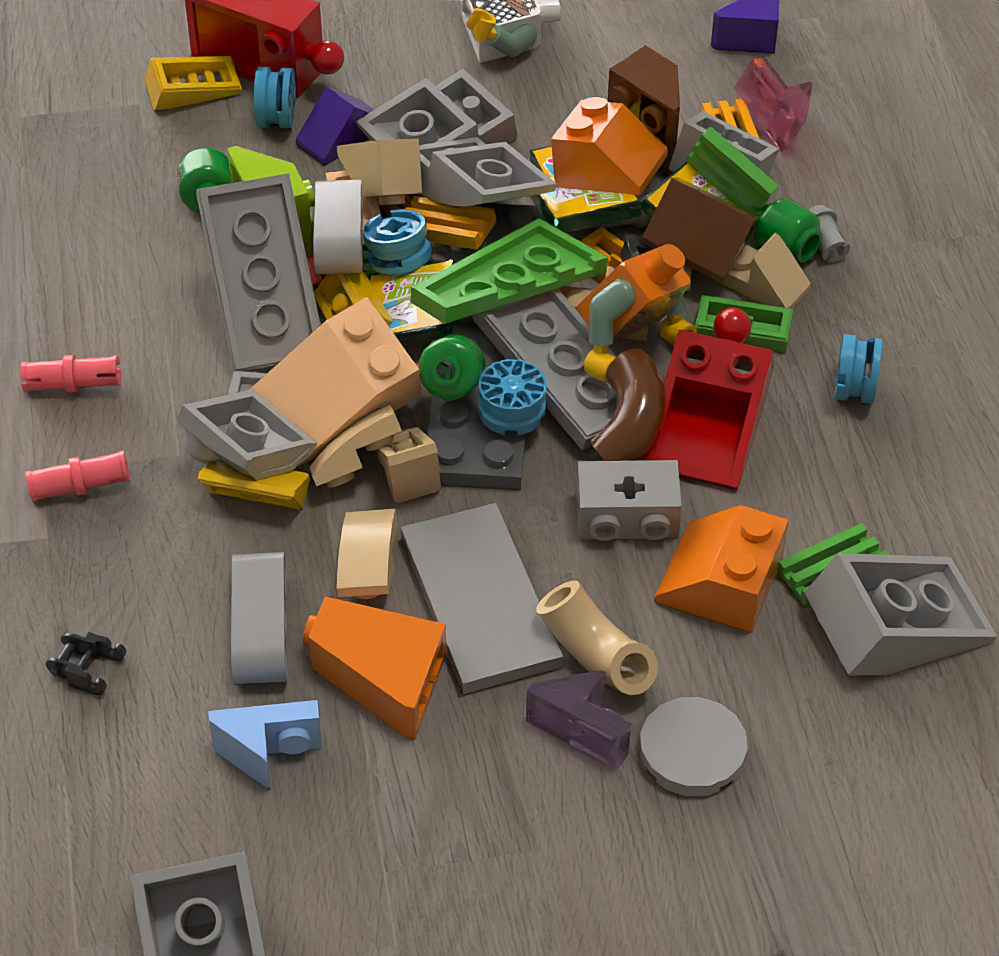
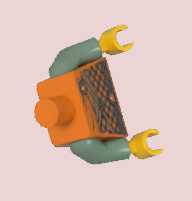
M665 244L624 261L578 304L576 310L590 328L589 343L594 345V349L588 353L583 363L584 370L590 376L605 382L607 379V369L615 359V356L607 353L608 345L613 344L615 340L661 321L665 315L667 317L660 325L659 334L669 344L675 345L678 330L697 333L694 325L681 318V314L686 310L684 293L690 287L691 282L683 267L685 265V257L679 248L671 244Z

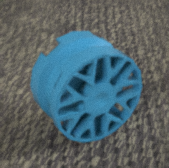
M258 67L254 82V119L256 127L269 128L270 124H278L282 129H292L296 101L294 69L281 68L280 72H271L269 67Z
M406 209L391 210L392 217L382 219L381 215H377L370 219L364 225L365 232L362 235L364 243L368 248L369 264L374 271L388 275L404 274L416 270L427 263L432 255L431 243L425 239L427 225L421 213Z
M843 334L834 399L847 401L849 397H858L861 403H874L881 359V338L869 337L867 341H859L856 335ZM866 364H869L868 376H865Z
M516 359L495 362L484 369L479 379L478 388L480 395L479 416L483 424L490 430L505 435L506 430L517 431L518 435H522L540 426V420L542 416H545L546 378L542 371L532 363Z

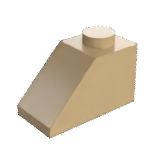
M419 139L376 140L337 146V155L351 180L362 181V197H378L379 205L406 204L405 195L422 193Z

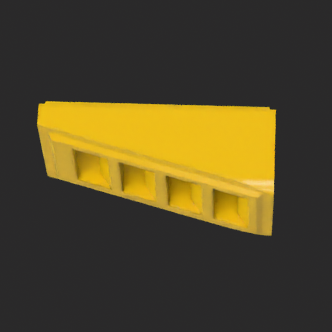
M231 56L151 58L145 74V84L154 110L172 109L240 95L242 91ZM213 72H219L222 82L215 81ZM202 75L204 82H199L197 76ZM184 78L186 83H181L180 79Z

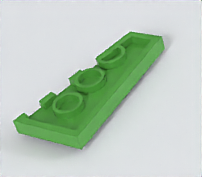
M538 218L412 286L410 303L446 324L604 274L607 270L608 257Z

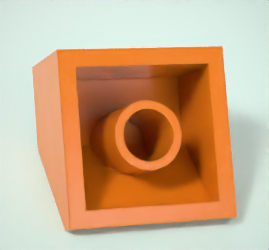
M599 97L581 100L551 138L554 182L557 183L556 187L640 196L668 156L667 147L623 103H611Z
M738 505L688 522L655 595V602L752 633L777 574L778 562L783 559L789 519Z

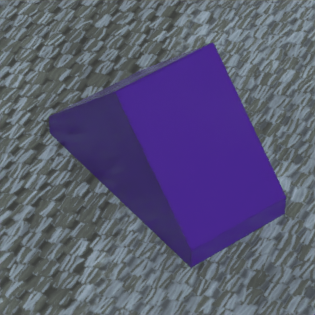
M736 0L714 12L711 46L716 50L775 53L779 23V0Z
M326 86L296 138V145L320 164L326 166L339 158L337 146L362 143L369 140L358 128L356 121L374 111V109L360 99Z

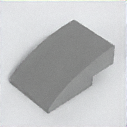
M464 69L436 86L425 78L356 121L358 128L371 141L419 139V145L478 137L485 144L498 142L509 144L518 138L514 114Z
M478 137L419 145L422 193L420 194L436 202L452 206H473L555 192L557 183L506 142L485 144Z

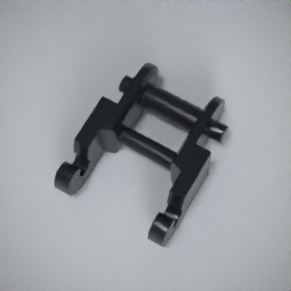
M69 632L62 634L60 641L64 647L57 658L51 657L47 659L45 663L46 668L53 676L67 679L69 687L95 695H102L107 688V684L99 677L94 683L92 682L89 672L84 671L91 657L98 659L100 656L121 661L126 655V648L118 643L113 649L109 638L88 632L86 637ZM74 652L83 654L78 665L68 662Z

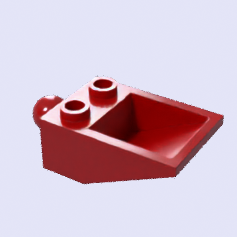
M185 0L191 56H231L239 77L255 82L258 67H269L271 72H280L281 68H293L296 98H299L320 74H334L343 66L344 52L342 48L334 41H323L320 2L314 0Z
M735 307L726 308L719 312L713 323V330L717 338L678 330L664 382L666 390L665 417L654 443L646 452L643 461L678 460L680 477L738 490L763 412L774 369L773 350L742 344L749 337L752 328L751 320L746 312ZM688 358L700 360L701 362L691 363L688 361ZM734 368L749 372L746 374H740L736 372Z

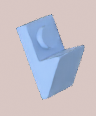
M317 700L208 711L214 751L266 788H271L268 754H299L306 750L322 748Z

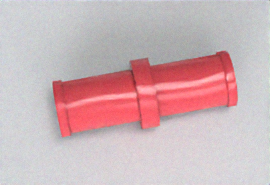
M73 354L64 355L63 360L22 362L20 378L21 380L26 379V382L21 384L24 392L65 388L67 393H75L79 391L80 387L120 386L122 378L121 368H117V365H120V359L118 355L77 359L76 355Z
M124 450L86 460H80L79 456L69 458V463L25 472L32 503L41 499L76 492L77 496L88 494L87 489L131 481Z

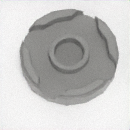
M679 697L659 705L647 716L640 732V760L646 772L648 768L649 772L656 777L655 782L665 790L686 797L709 796L720 792L722 786L727 785L731 780L732 784L741 775L747 758L746 730L738 717L722 704L702 697Z

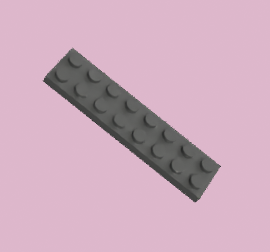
M497 203L473 205L494 209L497 222L478 250L451 245L449 261H452L453 265L538 218L545 221L546 206ZM472 315L441 324L440 338L447 335H463L473 340L480 347L486 361L485 369L495 362L506 360L474 322ZM444 361V364L448 366L452 365V363ZM455 369L452 370V377L455 376ZM479 386L467 396L457 400H442L432 395L427 436L436 443L441 485L521 490L526 433L518 435L517 431L506 430L505 435H502L485 426L479 416Z

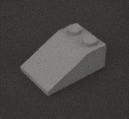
M837 553L805 592L817 620L825 630L838 655L839 661L849 676L890 675L991 644L998 637L951 557Z
M245 851L130 875L144 956H267L249 857Z

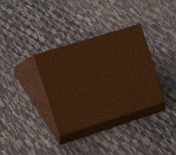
M679 177L671 178L640 243L652 249L665 244L674 245L683 253L686 266L723 284L755 229L759 217Z

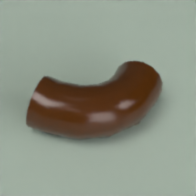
M633 348L616 356L606 372L607 381L617 395V408L608 424L590 439L591 444L604 461H639L652 447L665 417L666 390L655 364L645 351Z

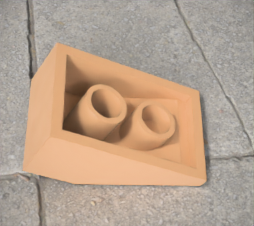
M368 297L326 320L249 389L255 390L317 442L315 451L300 463L298 468L317 458L333 439L363 417L389 404L393 411H396L422 395L419 368Z

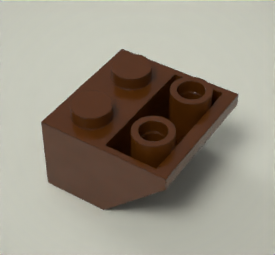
M645 45L609 68L607 102L623 103L667 147L668 156L658 171L670 177L674 174L673 171L669 170V166L677 145L680 113L678 65Z

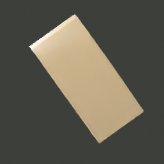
M390 404L358 420L325 447L309 467L316 486L326 483L328 487H335L350 481L355 477L354 471L363 468L356 449L365 446L366 451H372L382 448L394 440L392 435L402 430Z
M395 509L346 512L338 556V598L355 596L358 599H372L381 594H389L395 571L392 549L398 529Z

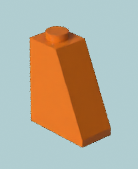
M325 596L317 616H309L303 634V644L309 646L311 668L401 734L416 739L446 658V624Z

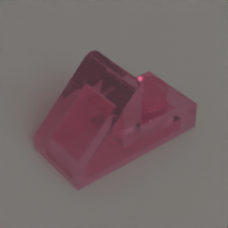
M765 56L753 58L734 86V89L781 151L787 150L807 120L813 83L806 82L788 87Z

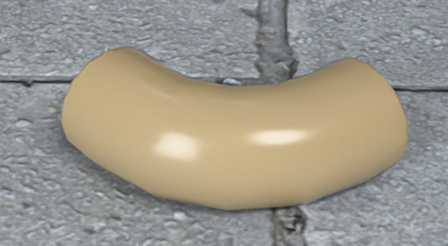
M569 581L561 584L550 591L539 602L536 612L545 625L573 658L600 682L628 695L641 694L654 683L658 673V660L654 651L647 645L633 640L619 630L599 610L578 581Z

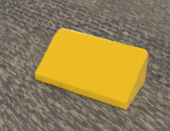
M364 271L362 273L327 274L314 291L315 300L326 320L368 297L386 324L390 325L392 322L389 313Z
M223 461L208 463L200 470L197 479L209 493L300 510L304 506L310 476L304 472L291 471L255 480L238 472Z

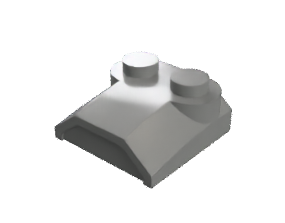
M253 389L184 404L177 419V422L185 429L181 440L182 446L194 460L206 464L223 461L238 472L255 480L293 471L315 451L317 442Z

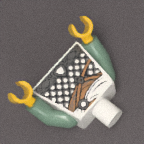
M461 0V16L479 63L505 56L517 57L526 50L537 48L541 44V24L561 20L559 0Z

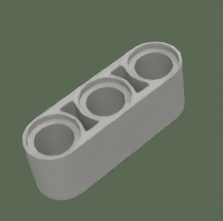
M316 181L313 240L315 274L362 273V181Z
M284 552L232 555L231 666L233 684L287 682V581Z

